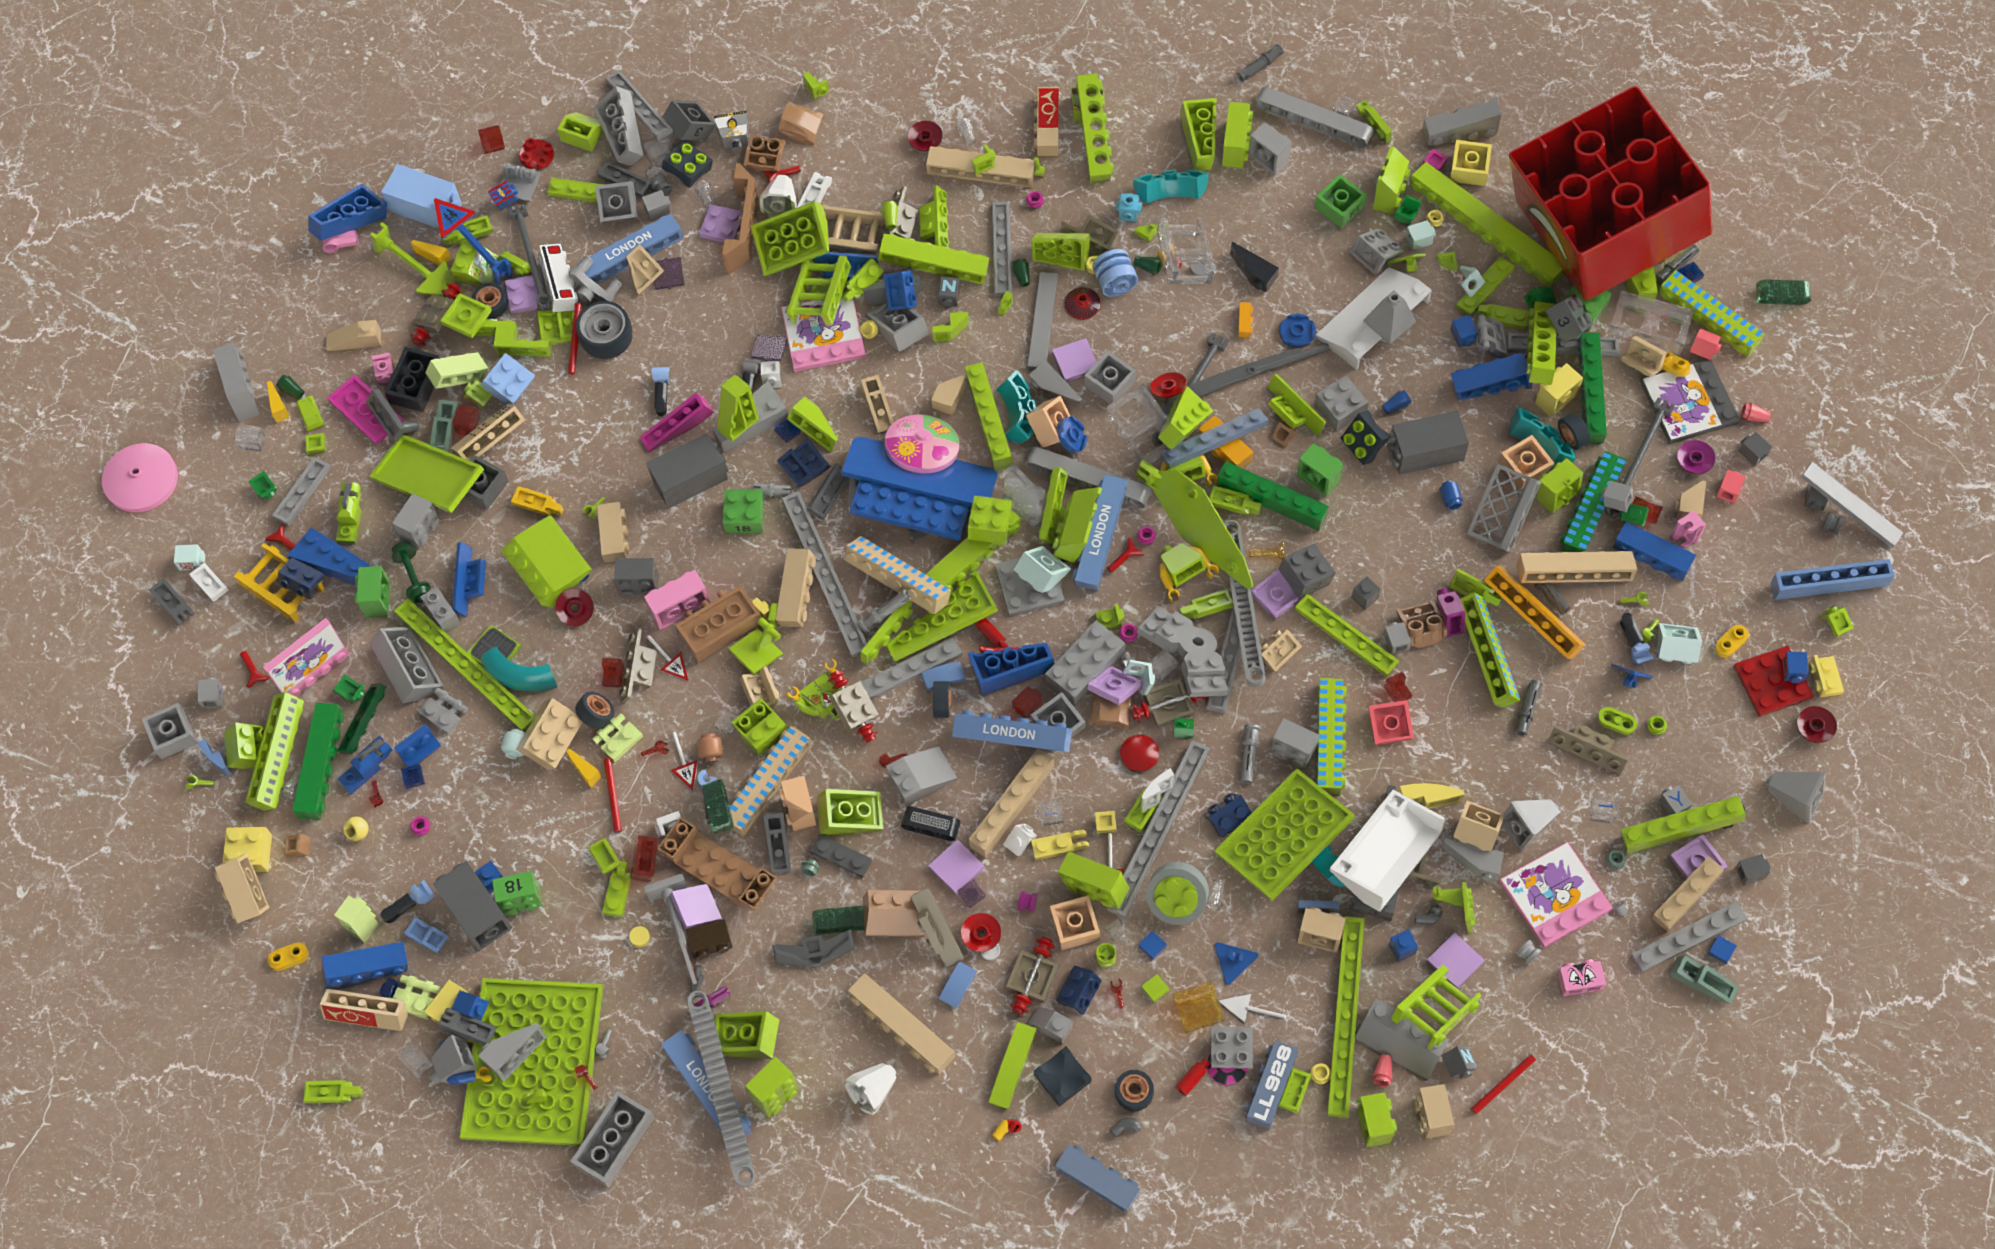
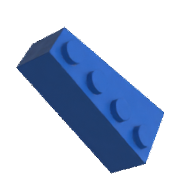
M360 184L308 215V231L319 240H324L386 219L387 202L366 186Z
M1514 353L1503 359L1497 358L1489 363L1476 364L1471 368L1458 369L1451 373L1458 401L1482 397L1486 392L1494 395L1499 394L1504 389H1509L1512 392L1517 391V387L1525 386L1526 389L1533 388L1532 383L1529 382V374H1526L1527 362L1524 353Z
M312 527L287 555L289 560L292 557L327 577L338 578L355 586V575L358 574V567H371L369 563Z
M1047 643L1026 645L1017 649L1009 647L1004 648L1002 651L992 652V650H986L984 653H968L969 663L982 695L1045 674L1054 665V658Z
M404 942L322 956V974L325 990H339L391 975H401L408 970Z

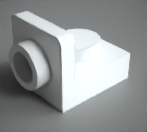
M779 360L761 362L763 384L769 381L773 388H780L782 386Z
M679 811L656 819L658 825L655 826L658 838L662 837L664 839L666 837L665 831H670L679 817H681Z

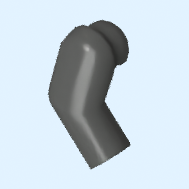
M1433 904L1426 915L1415 914V924H1435L1442 916V907L1439 904Z
M1123 1118L1109 1131L1117 1138L1124 1130L1131 1129L1132 1132L1137 1133L1141 1130L1142 1126L1136 1118Z

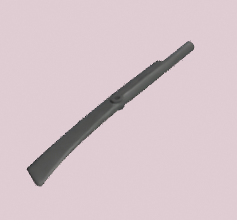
M1324 344L1303 352L1299 347L1225 371L1188 387L1197 396L1202 397L1238 381L1329 351L1330 347L1328 344ZM1178 395L1166 398L1164 416L1170 414L1169 411Z

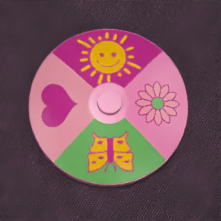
M910 415L900 418L888 428L885 436V450L888 457L897 466L914 473L930 474L942 471L954 463L959 452V438L955 430L939 418L929 415Z

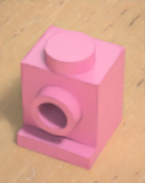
M384 353L371 356L378 383H389L395 370L391 354Z

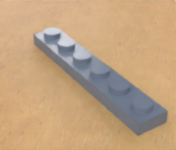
M1257 408L1186 440L1173 450L1166 449L1160 452L1161 458L1169 469L1174 468L1269 425L1268 418L1260 408Z

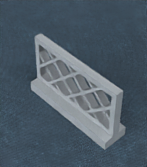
M1497 464L1467 534L1511 552L1541 481ZM1500 469L1507 471L1509 476L1508 480L1501 483L1497 477ZM1518 478L1526 479L1524 488L1517 490L1513 480ZM1511 482L1514 492L1504 495L1501 485ZM1498 487L1502 497L1492 500L1490 492ZM1515 494L1518 502L1515 506L1509 508L1506 498ZM1503 499L1506 509L1497 513L1493 503ZM1491 505L1494 514L1484 518L1483 508ZM1508 512L1509 522L1501 525L1498 515ZM1495 517L1499 527L1489 530L1486 520ZM1483 522L1486 532L1482 534L1473 532L1476 524ZM1499 529L1502 533L1500 543L1493 541L1491 536L1492 532Z

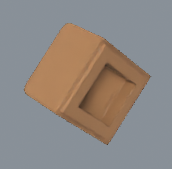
M1279 422L1270 438L1287 447L1297 434V431L1283 422Z
M301 833L286 837L284 856H308L311 838Z

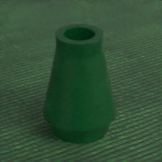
M1136 256L1134 266L1153 275L1160 272L1162 261L1158 257Z
M1024 258L1013 261L1011 268L1020 286L1030 285L1029 263Z
M283 375L276 383L279 391L298 400L305 393L291 376Z

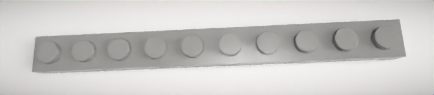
M799 491L782 498V501L803 548L809 549L816 558L813 571L851 657L861 655L860 652L866 646L867 641Z
M1192 740L1174 775L1173 788L1166 791L1123 875L1130 889L1119 909L1112 906V908L1107 907V911L1124 919L1126 918L1210 752L1209 747Z

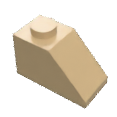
M961 375L938 384L936 390L931 392L929 399L932 409L953 415L966 387V377Z
M1701 481L1681 494L1679 501H1675L1674 512H1677V520L1693 511L1700 518L1702 517L1706 481Z

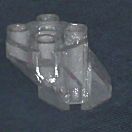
M1009 465L1003 487L1006 493H1003L1002 499L1012 500V508L1029 526H1041L1043 519L1042 509H1045L1046 489L1035 486L1017 466Z

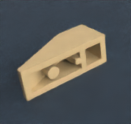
M376 320L358 321L326 334L327 351L381 346V329Z
M879 375L860 380L859 383L877 433L888 430L894 421Z

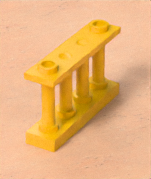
M263 543L261 546L266 552L264 557L249 573L244 575L238 571L234 578L243 588L296 623L300 618L296 612L298 610L297 607L305 597L297 595L291 603L288 602L286 604L283 602V597L289 589L281 587L277 593L274 592L272 594L269 592L268 588L278 578V571L289 560L281 555L275 546L271 545L269 547ZM272 558L278 561L280 564L263 583L257 584L254 582V578ZM321 582L316 586L322 592L325 590Z

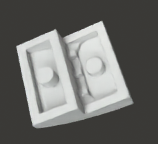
M1171 768L1153 780L1144 791L1141 798L1142 812L1159 804L1161 794L1173 788L1174 773Z

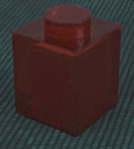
M459 405L452 421L455 432L466 436L476 429L480 420L478 410Z
M1027 686L1012 701V709L1021 717L1029 719L1031 714L1042 706V695L1037 689Z

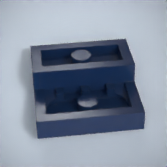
M806 439L795 450H788L777 460L799 488L808 484L831 467L809 439Z

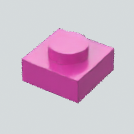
M1433 149L1423 160V164L1427 162L1440 171L1448 161V157Z

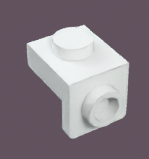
M1027 824L1015 825L1003 845L1017 856H1021L1030 841L1035 839L1037 835L1033 832V828Z

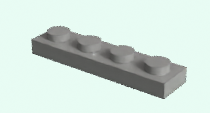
M314 457L272 515L273 518L290 526L330 471V464Z

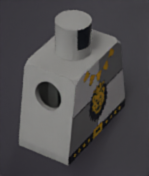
M747 110L714 116L716 129L724 148L731 147L733 153L741 152L742 145L749 143Z

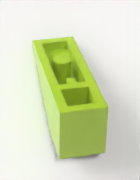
M804 396L792 407L787 420L831 452L838 438L820 408Z

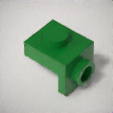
M1406 195L1393 219L1398 220L1401 224L1410 226L1417 217L1422 202Z
M1535 286L1524 296L1529 311L1530 308H1534L1535 301L1557 303L1552 288Z
M264 471L248 481L261 500L264 498L269 500L276 495L277 487Z
M1630 503L1627 512L1620 511V521L1623 523L1627 521L1644 527L1649 508Z
M344 674L333 689V692L352 704L355 700L360 701L365 693L363 691L365 685L358 684Z
M1174 718V737L1193 738L1194 719Z

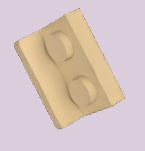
M1288 629L1276 630L1270 636L1272 638L1270 641L1260 645L1263 661L1272 672H1276L1302 647Z

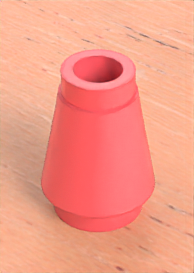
M1745 403L1741 410V418H1744L1745 421L1768 423L1771 412L1753 403Z
M1383 1054L1379 1057L1372 1075L1373 1083L1376 1086L1388 1087L1393 1081L1392 1057Z

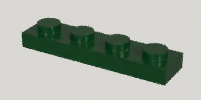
M381 683L371 684L337 750L338 752L348 755L353 754L358 749V742L361 736L366 733L367 725L370 719L374 717L378 703L384 698L386 686Z

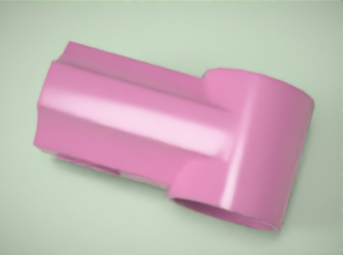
M356 229L322 240L323 251L327 253H334L339 248L359 244Z

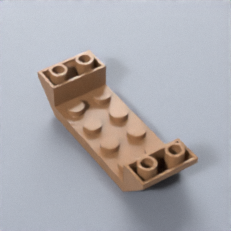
M736 163L735 170H732L731 178L734 181V191H737L738 198H745V201L741 203L743 215L739 217V227L741 229L740 232H737V240L724 239V246L720 247V257H723L722 266L725 267L727 274H731L750 260L753 243L751 225L756 223L759 202L755 179L740 163Z
M679 817L657 847V850L676 867L703 884H708V887L740 907L755 911L778 879V877L762 867L758 870L698 832L696 826Z

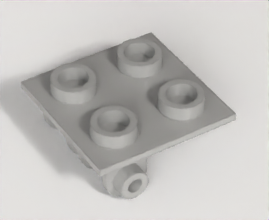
M510 163L504 164L503 171H505L501 183L507 181L511 185L514 184L518 190V194H516L518 199L530 202L542 172L535 169H527L524 166H513Z
M1211 1026V1068L1253 1069V1027Z

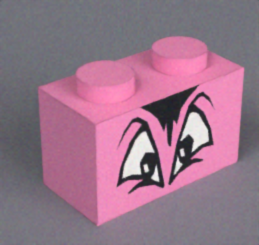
M1586 960L1582 964L1577 965L1566 963L1557 972L1563 996L1601 991L1606 986L1600 961Z

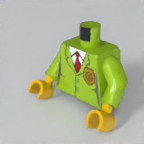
M831 658L833 666L830 668L824 662V667L830 670V673L826 671L801 691L797 687L792 686L793 696L788 691L785 692L786 697L794 699L793 702L802 713L814 717L819 716L820 718H825L831 714L835 720L840 718L829 699V696L840 690L832 689L834 683L827 681L830 679L829 675L838 670L835 669L837 663L834 659Z

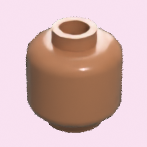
M715 733L701 735V738L696 743L698 757L706 759V763L718 761L717 757L723 755L722 739L716 736Z

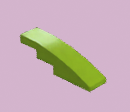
M1017 1022L996 1078L989 1103L1009 1109L1037 1028Z

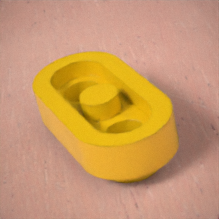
M1667 352L1662 370L1677 377H1685L1690 373V363L1673 353Z
M1742 625L1732 626L1717 641L1715 645L1716 653L1723 658L1732 656L1747 641L1749 636L1748 630ZM1723 644L1729 645V648L1724 647Z
M299 942L272 951L268 956V964L273 970L282 971L305 962L308 959L309 951L304 944ZM299 949L300 952L294 955V952ZM280 956V960L275 962V958Z

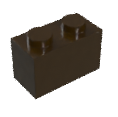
M725 919L686 930L691 953L694 958L703 959L708 957L709 954L716 952L725 953L730 948H733Z

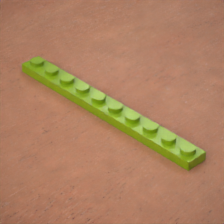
M409 598L394 610L397 616L517 728L523 732L529 728L535 715Z
M1344 916L1346 919L1343 927L1328 1116L1349 1118L1365 918Z

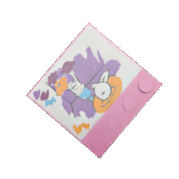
M841 297L832 326L825 325L823 319L815 315H798L796 323H792L786 313L787 306L781 307L794 372L866 358L853 298L845 302ZM813 300L803 302L801 307L821 308L824 305V301Z
M325 618L263 666V668L280 693L286 692L298 697L307 687L313 686L321 676L328 674L335 665L342 663L349 653L331 623Z
M1568 842L1508 874L1499 881L1543 948L1557 942L1613 909Z

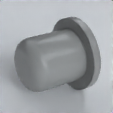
M1623 900L1612 906L1619 916H1625L1628 913L1625 901Z

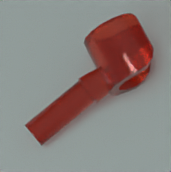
M659 740L651 749L642 751L641 755L645 756L655 752L665 755L669 752V749L663 747L668 745V743Z
M904 752L892 757L884 753L879 757V763L886 768L887 765L907 756V753Z
M373 780L374 795L369 799L375 808L383 803V799L379 794L377 781Z
M1119 979L1120 986L1114 987L1111 981V991L1116 994L1119 1008L1123 1009L1125 1007L1121 993L1123 990L1122 980Z
M584 1065L575 1067L577 1077L585 1076L592 1089L596 1090L598 1086L589 1075L587 1067Z

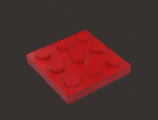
M1788 645L1737 662L1733 666L1758 717L1814 697L1806 679L1800 683L1784 681L1782 659L1786 652H1791Z

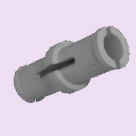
M753 483V490L762 489L763 495H768L770 498H774V496L785 497L791 493V485Z

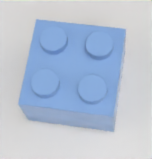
M505 353L483 380L481 387L503 404L509 403L514 405L531 384L535 375Z

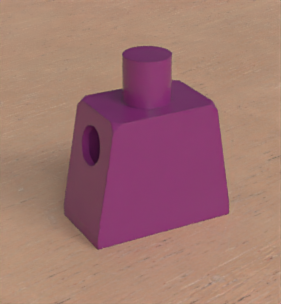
M1447 588L1439 589L1437 591L1436 606L1447 629L1446 637L1464 633L1466 612L1457 593L1454 591L1448 592Z

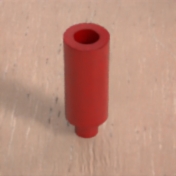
M986 617L977 622L976 628L995 648L1009 646L1005 642L1006 638Z
M1205 1058L1200 1063L1196 1062L1175 1085V1088L1182 1095L1187 1096L1208 1072L1206 1068L1210 1063Z

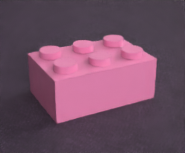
M695 570L684 573L680 578L669 581L663 587L651 590L644 596L648 610L659 630L686 617L684 613L687 610H691L694 613L703 608L701 606L702 601L707 600L710 604L706 587Z

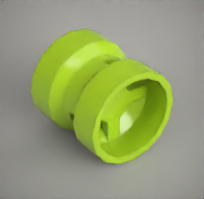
M1102 943L1096 950V962L1100 967L1110 968L1116 962V949L1110 943Z

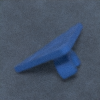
M1611 663V667L1628 672L1623 682L1625 686L1636 688L1638 676L1653 678L1652 675Z
M1219 942L1215 943L1216 952L1227 985H1230L1258 958L1257 952Z

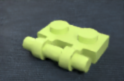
M621 713L613 717L609 721L610 723L603 729L600 728L596 732L597 735L592 738L596 745L602 740L605 742L601 746V750L613 762L621 758L643 737V734L630 722L625 726L620 724L626 719ZM616 729L618 732L610 738L608 734Z
M402 975L400 982L406 984V988L404 990L397 987L392 999L404 1000L408 1014L428 1020L429 1016L424 1012L434 1000L430 998L431 992L438 994L440 986L434 985V982L428 980L426 982L418 980L417 977L412 975L409 977ZM414 988L423 989L422 995L414 993Z

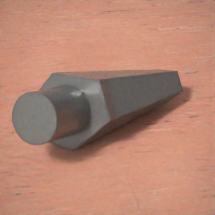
M694 965L697 984L693 985L691 979V993L700 990L704 978L701 974V965Z

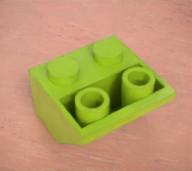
M577 112L565 115L557 128L561 142L590 152L594 150L604 132L599 120Z
M762 698L731 722L747 746L758 757L780 740L783 731L787 730L784 721Z
M235 722L224 731L227 767L237 769L255 767L266 726Z

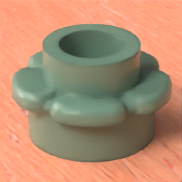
M1612 850L1610 854L1606 855V862L1609 863L1608 865L1612 869L1622 868L1625 865L1626 857L1620 850Z
M807 859V861L801 863L803 865L801 871L808 876H816V873L820 870L815 860Z

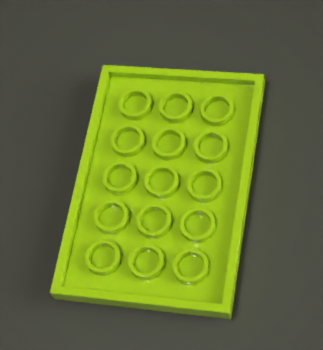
M1296 769L1214 851L1217 856L1273 901L1355 818V815L1299 769Z

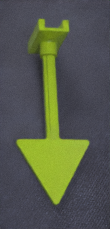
M382 222L380 224L381 231L377 235L373 232L370 234L374 251L380 255L385 249L390 250L427 278L416 289L417 293L434 294L444 297L442 290L448 289L446 284L454 283L446 261H443L434 272L429 271L394 244V241L390 238L388 226Z

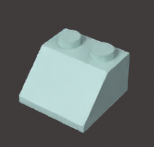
M1044 546L1024 552L1014 571L1018 573L1021 579L1029 582L1034 590L1044 593L1051 590L1071 568L1057 557H1054Z
M1659 623L1657 639L1658 657L1667 662L1678 660L1685 664L1698 663L1702 646V639L1698 628Z

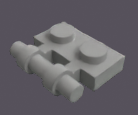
M1479 315L1477 328L1480 330L1481 336L1479 341L1483 350H1490L1491 353L1501 358L1507 356L1503 323L1492 317L1486 320L1485 315Z
M437 688L434 694L439 697L438 700L435 701L429 698L418 713L450 735L461 721L460 717L457 716L459 711L466 714L469 708L460 699L456 700L447 690L443 691ZM446 702L452 705L450 710L444 707Z

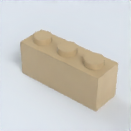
M620 502L597 505L601 555L604 563L615 562V558H627L626 553L630 551L628 542H625V536H628L627 525H624L623 521L626 519L625 508L622 509Z

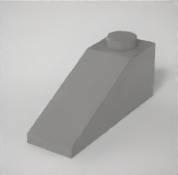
M1046 360L1029 374L1032 379L1030 383L1037 390L1041 388L1044 392L1054 396H1061L1063 399L1080 405L1084 404L1083 399Z
M1444 838L1442 844L1444 851L1476 876L1482 877L1483 880L1497 881L1500 875L1504 852L1493 849L1491 852L1483 851L1475 845Z

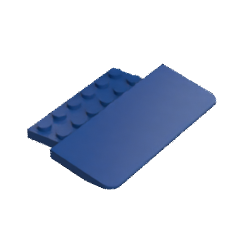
M865 437L853 439L841 472V476L859 480L850 508L851 515L958 541L961 539L969 507H972L974 496L991 498L998 475L992 468L955 460L948 468L936 473L920 474L910 472L891 461L885 450V442Z

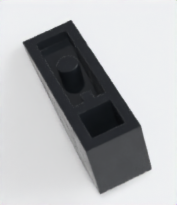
M1232 242L1231 256L1250 284L1257 290H1262L1266 293L1278 278L1279 267Z

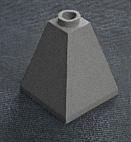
M1393 290L1371 311L1363 322L1388 344H1391L1415 324L1416 320L1405 299Z
M1774 772L1773 776H1768L1765 786L1768 787V792L1803 821L1810 824L1825 792L1826 773Z
M1551 799L1513 801L1503 813L1505 817L1501 826L1521 853L1555 820L1560 813V808Z

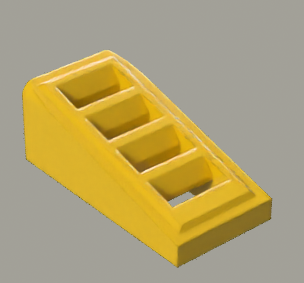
M416 240L411 241L414 253L438 266L443 261L447 263L451 258L447 248Z
M268 381L267 389L271 414L278 423L289 418L290 415L272 381Z
M568 749L566 752L570 761L588 786L592 788L601 778L598 769L573 750Z

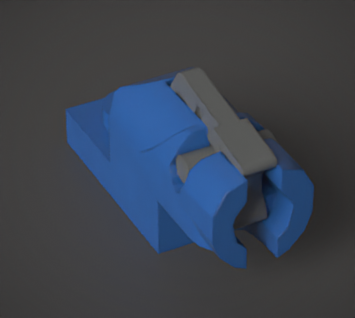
M378 736L350 761L352 767L337 780L352 795L381 770L379 764L390 755V752L393 751L387 742L383 741L381 736Z

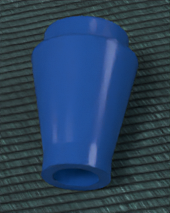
M1405 390L1398 391L1386 403L1382 404V407L1389 414L1408 407L1411 400Z

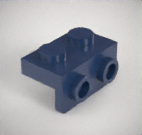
M292 557L278 571L279 584L283 588L289 589L309 600L313 597L312 590L324 579L323 573Z
M1230 793L1223 798L1220 804L1210 806L1207 809L1208 812L1203 816L1205 819H1209L1217 834L1222 837L1241 824L1252 812L1242 795Z
M1074 965L1056 1001L1061 1005L1074 1008L1079 1014L1084 1015L1096 991L1099 989L1101 979L1093 971Z

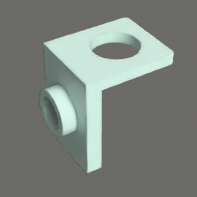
M1461 266L1459 269L1466 277L1461 286L1468 296L1472 297L1485 281L1476 268ZM1469 281L1475 282V287L1471 290L1468 288Z
M1129 660L1123 670L1124 674L1141 677L1143 695L1149 693L1155 681L1151 663ZM1133 666L1141 667V669L1137 671H1133L1130 668Z

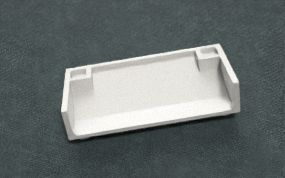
M1388 267L1322 328L1315 337L1322 343L1328 344L1333 352L1357 370L1361 357L1382 338L1363 322L1371 311L1393 290L1405 299L1410 310L1414 309L1422 300L1428 303L1432 290L1419 279Z
M1392 790L1330 867V871L1363 903L1380 912L1440 836L1445 818L1399 792Z

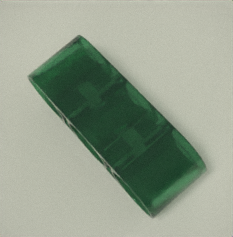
M1765 279L1756 283L1757 301L1762 304L1805 305L1811 301L1810 283L1808 281Z
M718 779L703 784L704 799L713 833L718 834L734 829L723 780Z
M863 906L813 911V932L815 934L845 932L849 929H852V931L864 930Z

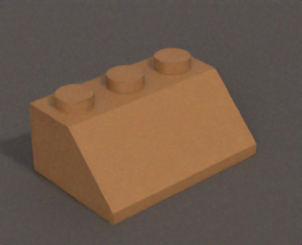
M867 890L862 898L865 936L924 937L925 932L922 933L917 924L919 912L911 899V896L919 891Z

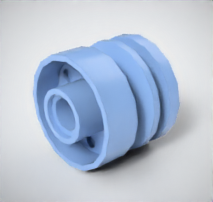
M1113 249L1097 257L1092 264L1093 271L1099 280V285L1105 296L1114 297L1125 294L1138 283V276L1125 250Z

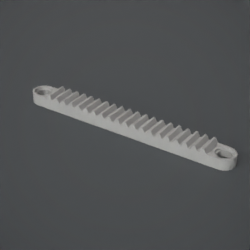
M1228 520L1224 525L1227 529L1230 527L1236 529V532L1230 535L1245 558L1240 525L1237 521ZM1229 575L1246 681L1251 687H1260L1265 683L1266 676L1251 588H1245ZM1254 673L1261 675L1258 680H1252L1250 676Z
M694 991L688 996V1007L728 1158L737 1185L748 1188L754 1184L756 1174L711 1007L704 992ZM696 997L704 999L703 1004L699 1007L692 1004ZM743 1171H748L751 1174L750 1179L746 1182L739 1180V1175Z

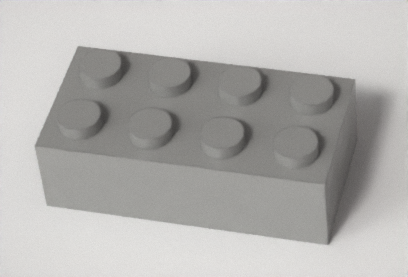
M1096 620L1045 673L1046 684L1059 694L1063 692L1070 703L1075 706L1089 692L1088 683L1107 668L1113 666L1122 657V654L1125 653L1126 643Z
M617 1091L570 1162L575 1168L609 1188L655 1117L652 1111Z

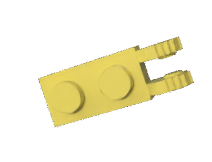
M1077 830L1072 833L1067 832L1031 840L1035 861L1066 855L1068 851L1074 853V851L1088 848L1089 843L1087 841L1072 843L1074 839L1085 837L1087 835L1086 831Z

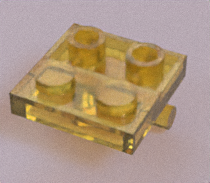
M1211 981L1172 994L1185 1033L1225 1020L1215 994V985Z

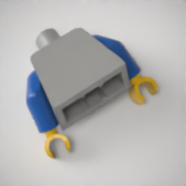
M450 1035L448 1038L443 1039L431 1059L435 1071L430 1074V1079L435 1084L445 1082L450 1085H459L475 1082L478 1078L483 1082H489L492 1077L490 1075L483 1076L485 1073L490 1072L487 1067H481L475 1073L477 1067L467 1042L472 1041L457 1035Z

